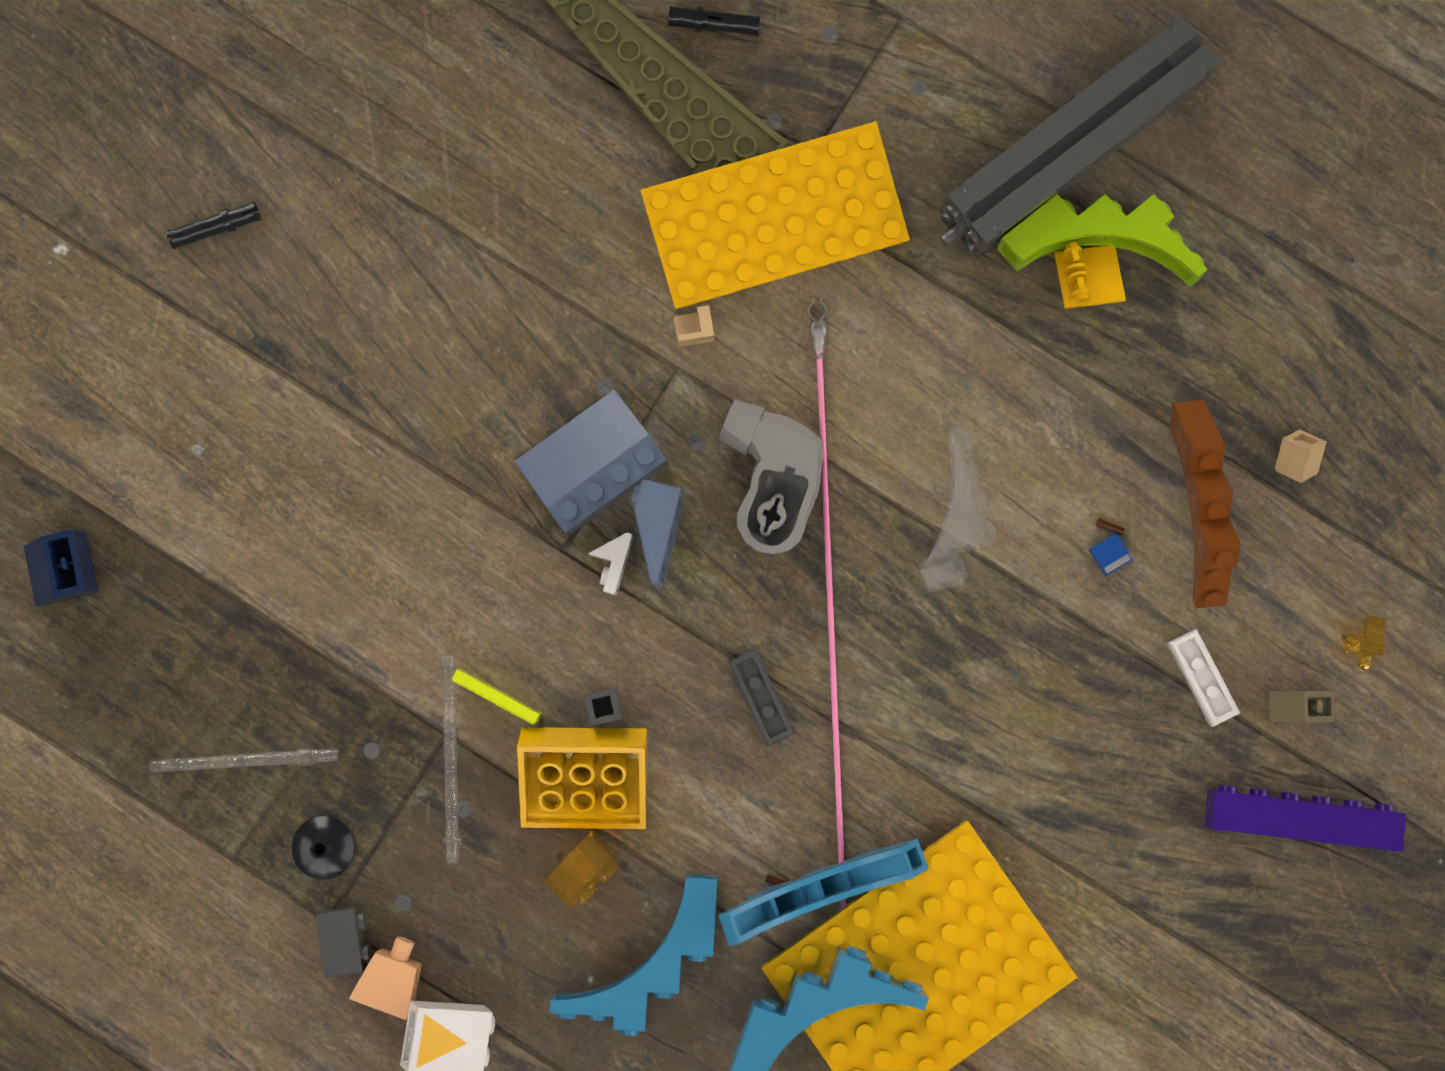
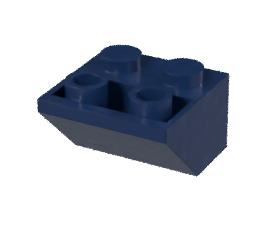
M71 529L41 536L23 546L35 606L39 607L99 592L86 532Z

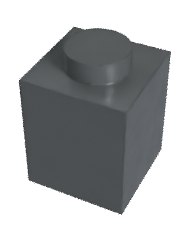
M617 688L584 695L590 726L624 718Z

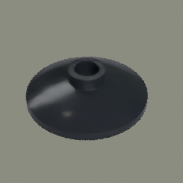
M319 816L306 821L296 831L292 841V856L295 864L304 874L315 879H330L341 874L350 865L355 852V842L350 829L342 821L330 816ZM318 843L324 844L326 848L323 855L316 852V845Z

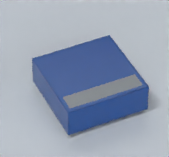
M1117 533L1088 549L1104 576L1133 560Z

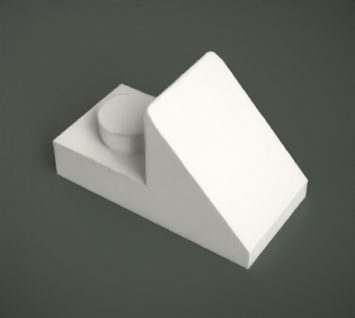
M625 533L588 553L591 557L611 562L610 567L604 566L600 578V584L604 585L603 592L617 596L634 539L633 534Z

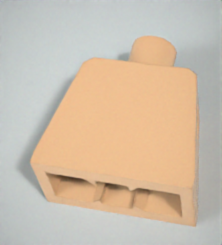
M397 936L391 951L379 949L375 952L349 999L407 1020L410 1000L415 1001L422 967L420 962L409 959L414 942Z

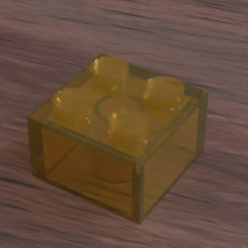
M593 829L543 882L570 909L576 903L582 907L597 890L594 884L599 879L605 883L617 871L619 865L616 862L620 855Z

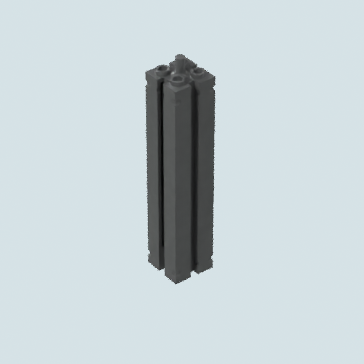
M1181 15L1169 27L1156 34L967 179L959 188L957 187L950 192L940 210L942 213L941 219L950 230L940 237L941 242L944 246L948 247L963 236L960 239L963 248L969 254L974 253L977 258L981 257L992 246L994 247L999 243L1002 237L1056 194L1060 196L1190 96L1193 91L1203 86L1222 62L1207 44L1202 46L1196 38L1198 33L1186 18Z

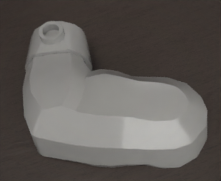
M735 399L723 424L719 441L745 456L748 453L751 454L757 461L752 473L750 489L737 512V528L744 541L759 552L777 554L789 551L800 542L807 519L818 496L824 452L823 440L809 428L787 416L767 412L764 406Z

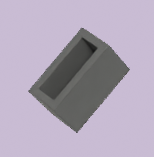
M360 904L322 910L317 913L316 921L324 978L365 971L372 959L370 944L365 943L364 931H367L368 923L366 913L361 912Z

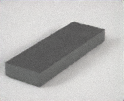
M753 649L728 661L766 746L768 747L794 735L793 727L757 649Z

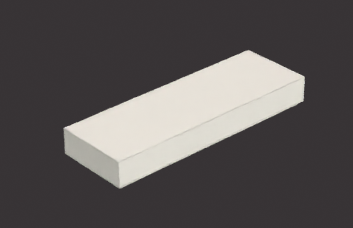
M1193 629L1166 643L1210 727H1214L1240 714L1197 629Z

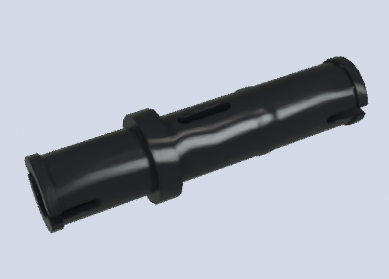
M670 6L668 26L695 28V32H701L704 29L755 36L759 34L760 16L704 11L703 7H697V10Z
M253 201L250 204L232 210L228 208L222 209L220 214L167 230L166 236L173 239L169 240V244L173 249H177L180 246L225 231L234 232L237 227L261 221V215L255 212L259 209Z

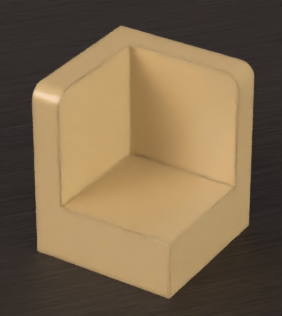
M709 305L697 307L696 313L674 317L678 347L715 341Z
M1300 429L1284 437L1275 471L1299 483L1315 476L1319 471L1327 441Z

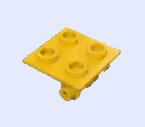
M1070 242L1065 245L1066 249L1064 251L1054 252L1064 309L1126 302L1115 247L1101 246L1082 249V247L1078 246L1077 242Z

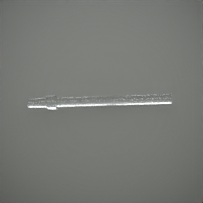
M301 747L298 751L160 759L150 760L149 770L153 773L297 763L299 766H313L314 762L338 761L339 753L337 748L314 750L313 747Z

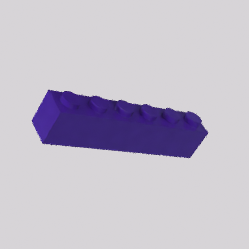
M1218 784V790L1207 789L1204 827L1210 829L1403 852L1406 814L1396 812L1395 805L1375 803V809L1363 808L1364 802L1347 799H1344L1343 805L1332 804V798L1313 795L1312 801L1300 800L1301 794L1281 792L1279 798L1269 796V790L1250 788L1249 794L1237 793V786Z

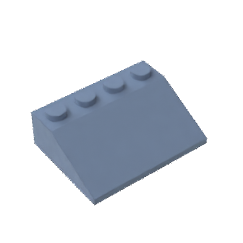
M615 390L515 460V463L568 536L628 494L635 486H639L643 479L647 480L668 465L666 457Z
M643 479L641 487L635 486L631 505L635 508L634 511L650 582L656 590L663 591L685 501L681 488Z

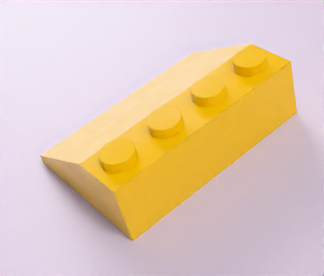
M521 727L517 744L521 828L646 829L647 728Z

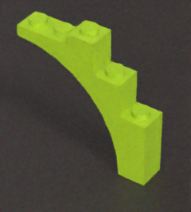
M1056 194L1002 237L997 248L1016 271H1019L1040 257L1066 249L1065 245L1070 242H1077L1078 246H1113L1146 256L1174 272L1189 287L1198 282L1207 271L1202 258L1197 253L1189 250L1177 231L1171 230L1168 227L1175 216L1172 214L1168 204L1163 200H1159L1154 194L1127 216L1124 214L1121 205L1117 201L1111 200L1106 194L1079 216L1068 200H1063Z

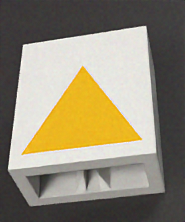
M410 1000L400 1066L405 1071H484V1067L488 1066L490 1059V1050L487 1047L489 1035L493 1034L495 1027L493 1012L486 1006L478 1004Z

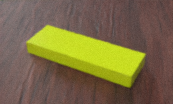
M457 669L452 677L453 682L532 725L537 724L543 715L541 712L462 669Z

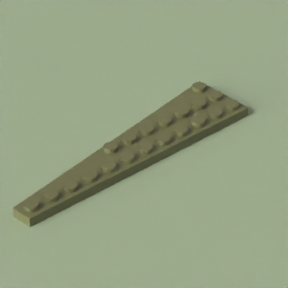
M545 0L694 174L788 147V142L617 0Z

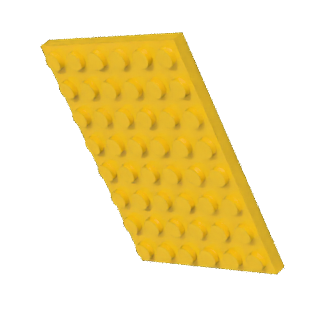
M967 820L922 851L929 868L928 870L912 879L864 892L761 966V969L784 1002L787 1000L796 973L804 975L806 971L821 976L823 978L822 982L826 983L839 947L847 950L848 946H854L867 952L866 957H869L872 963L870 972H873L875 968L892 974V979L904 983V980L908 979L923 986L922 990L929 997L925 1010L889 1003L858 1005L827 1015L804 1029L832 1071H949L1078 978Z

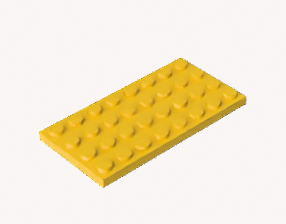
M877 121L640 190L675 310L910 241Z

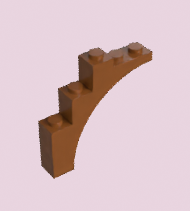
M1204 400L1176 402L1172 404L1170 429L1182 462L1191 510L1194 543L1192 601L1195 608L1227 605L1232 567H1237L1241 545L1229 518L1233 492L1222 471L1225 443Z

